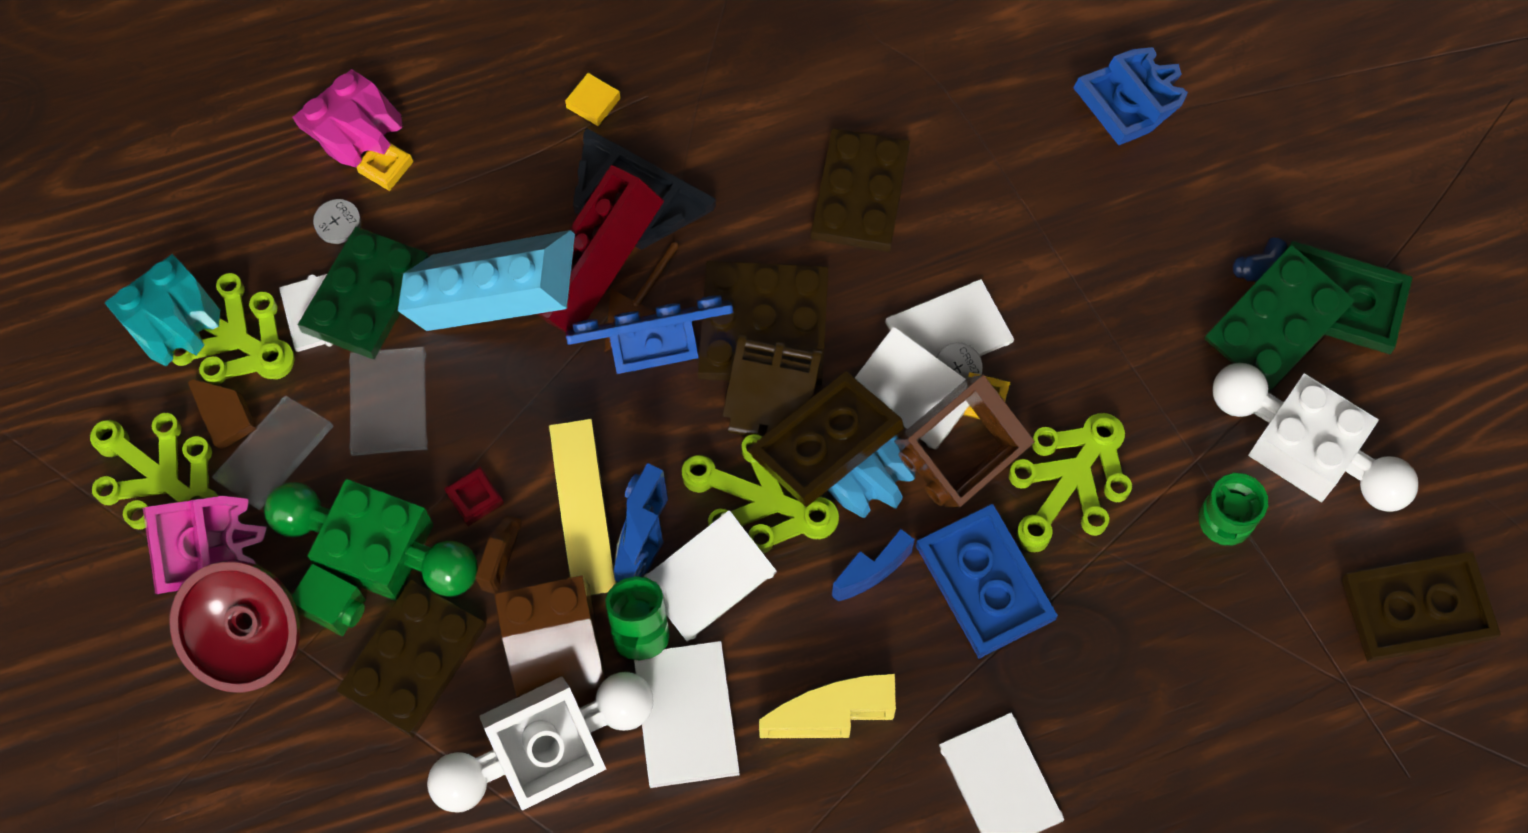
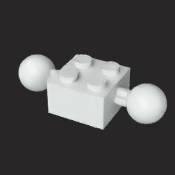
M1234 363L1226 366L1217 374L1213 383V397L1222 411L1236 417L1256 414L1270 423L1248 456L1321 503L1336 486L1345 471L1360 480V487L1364 498L1376 509L1388 512L1398 511L1408 506L1416 497L1419 486L1418 477L1409 463L1398 457L1391 456L1375 460L1360 451V448L1379 420L1304 373L1285 402L1268 393V383L1265 376L1253 365Z
M620 672L609 676L602 682L597 691L595 701L579 708L570 687L561 676L492 709L479 717L494 750L477 758L461 752L450 753L441 757L432 766L428 775L427 786L430 797L437 806L446 811L464 812L480 802L485 794L488 782L506 775L521 810L527 809L606 770L590 733L606 725L623 731L641 726L652 712V690L642 677L630 672Z

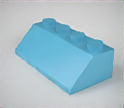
M568 230L433 254L403 274L398 312L424 330L431 331L567 309L575 233Z

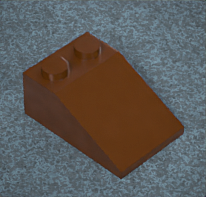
M583 575L495 594L502 640L516 697L518 698L562 676L570 687L579 708L595 701L597 691L602 682L607 679L590 584Z

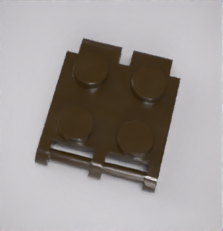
M739 333L723 416L731 418L728 432L744 436L758 435L760 424L768 425V433L810 400L814 393L822 354L821 349L814 348L813 352L785 347V342L776 341L775 345L747 339V334ZM745 347L772 352L774 356L770 357L746 352ZM782 355L811 360V365L782 359Z

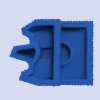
M1153 47L1132 49L1116 55L1108 67L1079 77L1073 87L1118 145L1153 131L1183 105L1188 94L1184 88L1173 86L1182 75L1179 64H1155L1153 60L1157 54Z
M647 463L641 475L634 474L625 491V497L628 498L627 515L617 543L614 577L617 582L635 576L644 577L663 545L659 516L668 501L663 470Z

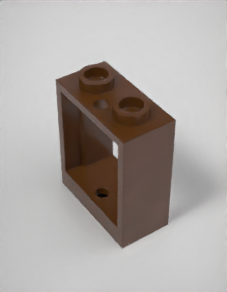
M984 374L968 377L894 440L901 449L898 454L902 462L911 471H918L927 483L924 488L929 497L939 506L944 505L945 507H961L1035 443ZM966 400L1000 444V447L952 487L917 441Z

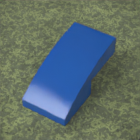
M900 529L875 561L860 551L833 583L832 597L839 602L863 593L880 583L894 572L912 553L915 539Z

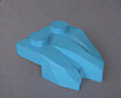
M897 435L827 490L845 509L865 518L871 511L869 502L872 499H878L895 509L897 508L903 496L895 482L898 480L909 482L915 479V472L907 468L899 457L898 453L901 449L894 442L898 438Z

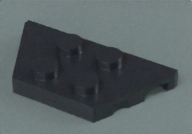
M587 128L583 134L582 159L579 161L578 186L575 188L573 201L574 212L578 215L611 165L640 178L664 200L662 206L635 246L641 250L715 209L716 199L590 129Z

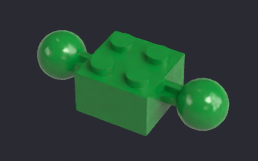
M345 479L331 510L321 507L320 500L314 490L299 482H288L279 485L272 490L266 499L264 507L265 518L275 532L286 537H299L311 530L319 533L308 554V558L314 565L355 586L397 601L413 569L422 572L424 582L433 592L447 597L457 596L466 592L476 580L478 563L475 554L468 546L452 540L439 542L433 547L424 545L434 525L424 507Z

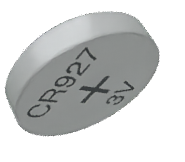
M334 199L318 208L314 215L313 223L321 239L328 243L340 244L347 242L355 226L361 227V217L354 204L347 200Z
M950 344L943 348L936 356V358L965 379L968 378L969 372L982 374V360L978 352L967 344Z

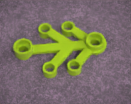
M233 273L222 275L217 280L216 288L225 301L228 323L220 319L219 327L204 329L216 337L203 339L205 345L197 356L188 351L181 356H175V352L179 349L176 348L173 351L172 362L178 366H184L191 363L194 359L239 349L250 356L228 362H223L220 358L214 356L204 359L199 367V372L204 380L209 384L218 385L228 378L257 372L267 379H281L285 377L294 365L295 356L290 345L278 338L275 320L277 304L274 298L267 292H258L249 301L251 311L259 319L260 342L248 335L242 301L245 291L242 281ZM228 284H237L232 291H224ZM262 302H270L266 309L257 310ZM279 353L276 360L272 362L266 361L270 355ZM212 367H220V370L217 374L212 376L208 375V371Z
M161 413L152 422V430L159 438V465L129 442L130 439L127 431L114 420L101 421L92 429L90 435L91 444L101 455L105 457L119 456L146 477L117 482L109 476L100 477L92 486V494L100 503L113 505L122 499L166 493L177 502L218 497L215 491L209 489L208 461L212 456V449L202 437H191L185 441L182 447L184 456L191 463L190 488L178 480L177 437L181 433V424L174 415ZM165 423H173L169 431L161 432V427ZM113 430L112 436L109 439L101 440L106 432ZM204 446L201 454L191 456L193 448ZM113 485V491L109 495L101 496L102 490L106 486ZM140 500L128 503L123 509L124 520L132 528L138 530L146 528L144 515L136 521L132 520V515L137 510L148 507Z
M1098 413L1089 417L1083 428L1056 432L1050 427H1042L1035 432L1033 436L1035 443L1032 444V448L1037 454L1048 456L1053 454L1056 449L1084 446L1076 458L1033 464L1029 460L1020 459L1012 464L1009 480L1017 488H1027L1034 482L1061 478L1037 514L1028 515L1019 523L1016 539L1021 548L1035 553L1044 550L1048 546L1053 533L1051 524L1076 488L1083 512L1081 519L1083 530L1094 536L1100 535L1106 530L1109 524V515L1105 509L1100 507L1090 468L1097 457L1100 456L1107 479L1104 486V494L1110 501L1122 502L1127 499L1132 490L1131 480L1122 473L1117 449L1121 447L1124 441L1125 430L1120 420L1115 416L1107 413ZM1104 427L1111 432V436H1100L1097 433V428ZM1046 436L1052 440L1053 444L1048 447L1042 446L1038 438ZM1017 469H1025L1029 472L1030 477L1020 479L1016 476L1015 471ZM1114 482L1121 483L1125 488V492H1114L1110 484ZM1091 515L1098 516L1102 520V525L1098 527L1092 526L1088 521V517ZM1030 525H1038L1042 528L1043 534L1033 536L1029 533L1028 527Z
M749 435L742 442V455L746 461L751 463L760 486L715 469L713 461L703 455H695L688 458L682 466L683 482L689 490L701 493L714 487L752 502L731 511L741 526L777 512L791 517V519L771 528L764 524H758L750 529L748 535L752 540L758 533H764L769 537L767 543L763 545L756 544L762 553L770 551L773 545L800 534H804L811 539L826 538L838 526V510L830 500L819 497L809 506L805 507L800 501L783 494L778 481L747 451L749 445L762 438L760 435ZM702 465L707 470L703 475L696 476L691 473L694 466ZM714 510L709 515L708 525L710 526L716 519L721 517L722 513L728 510ZM814 511H821L824 513L825 519L821 522H814L810 519L809 515Z

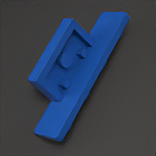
M721 295L697 299V306L681 309L680 303L662 305L655 308L656 314L640 317L639 311L617 314L614 316L615 322L598 325L597 319L583 320L573 323L574 330L566 331L567 345L610 337L617 374L698 359L692 321L734 313L730 300L722 301Z

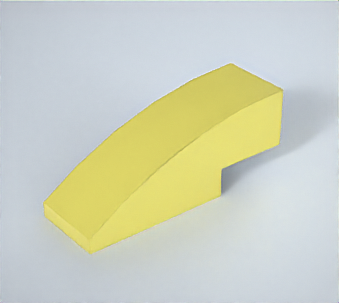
M895 674L863 676L838 681L808 691L782 704L759 719L760 738H849L850 720H893L896 710Z

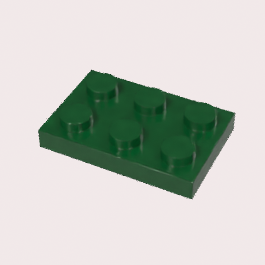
M355 226L297 325L300 331L374 360L401 314L398 312L403 274L429 257L428 253Z
M1291 241L1288 248L1293 245L1355 300L1324 335L1391 354L1396 347L1413 277Z
M1291 245L1204 339L1232 364L1247 363L1258 368L1267 380L1269 393L1355 300Z

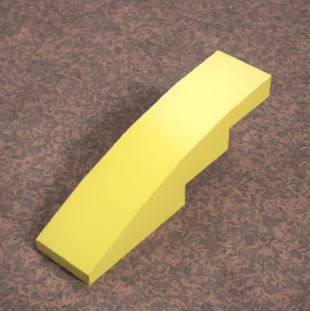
M592 419L549 425L570 578L583 575L590 584L591 595L606 593L613 587L616 581Z

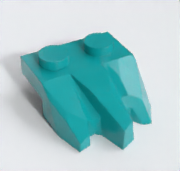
M173 254L155 264L141 277L120 289L117 294L104 302L149 358L164 366H167L173 360V351L176 348H183L197 356L205 345L198 332L202 329H215L219 327L220 309L193 275Z

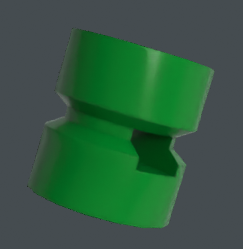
M1232 473L1223 476L1215 483L1200 508L1199 524L1203 533L1210 540L1220 545L1233 546L1242 543L1251 535L1268 509V495L1264 486L1256 478L1244 473Z
M635 576L615 583L608 591L605 599L614 647L620 655L631 660L641 661L657 656L667 647L670 638L662 589L655 581L646 577Z

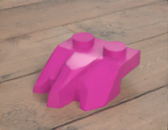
M352 69L335 79L329 88L318 97L308 101L303 106V109L292 117L298 127L317 140L329 156L339 163L357 167L361 163V154L364 151L385 154L391 144L384 137V134L402 129L401 114L371 81Z
M218 496L143 507L155 594L178 591L193 573L212 563L225 560H240L255 564L253 559L243 555L242 548L262 542L267 527L245 525L238 521V515L247 510L249 499Z

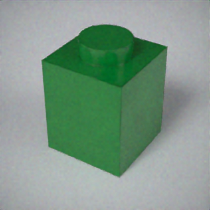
M314 564L311 565L292 594L299 614L342 637L349 627L353 628L360 621L365 610L364 602L366 599L356 586Z

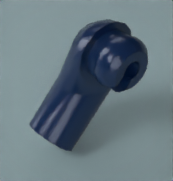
M1270 238L1262 254L1236 258L1233 263L1234 275L1237 278H1245L1246 281H1258L1287 250V243L1279 238Z

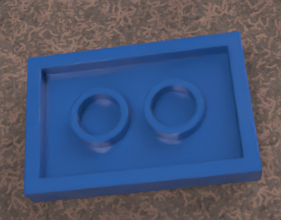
M993 504L917 540L916 548L978 658L1056 620L1058 616Z

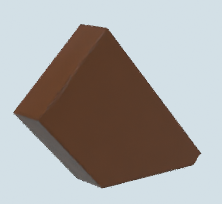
M195 379L188 382L215 447L222 450L257 430L241 393Z
M506 515L489 537L475 577L482 591L493 594L499 592L522 525L521 519Z

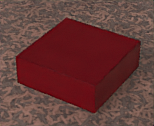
M481 466L444 488L447 496L468 527L504 505L501 496Z

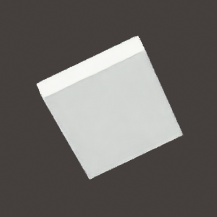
M721 641L664 649L660 654L651 659L634 660L636 675L642 677L648 683L653 693L652 712L642 724L650 788L740 775Z

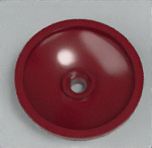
M225 560L199 569L182 584L171 607L170 633L180 660L196 678L218 690L242 693L257 690L268 685L288 668L299 645L300 620L291 594L276 576L261 566L250 562ZM244 613L251 616L252 626L244 622Z

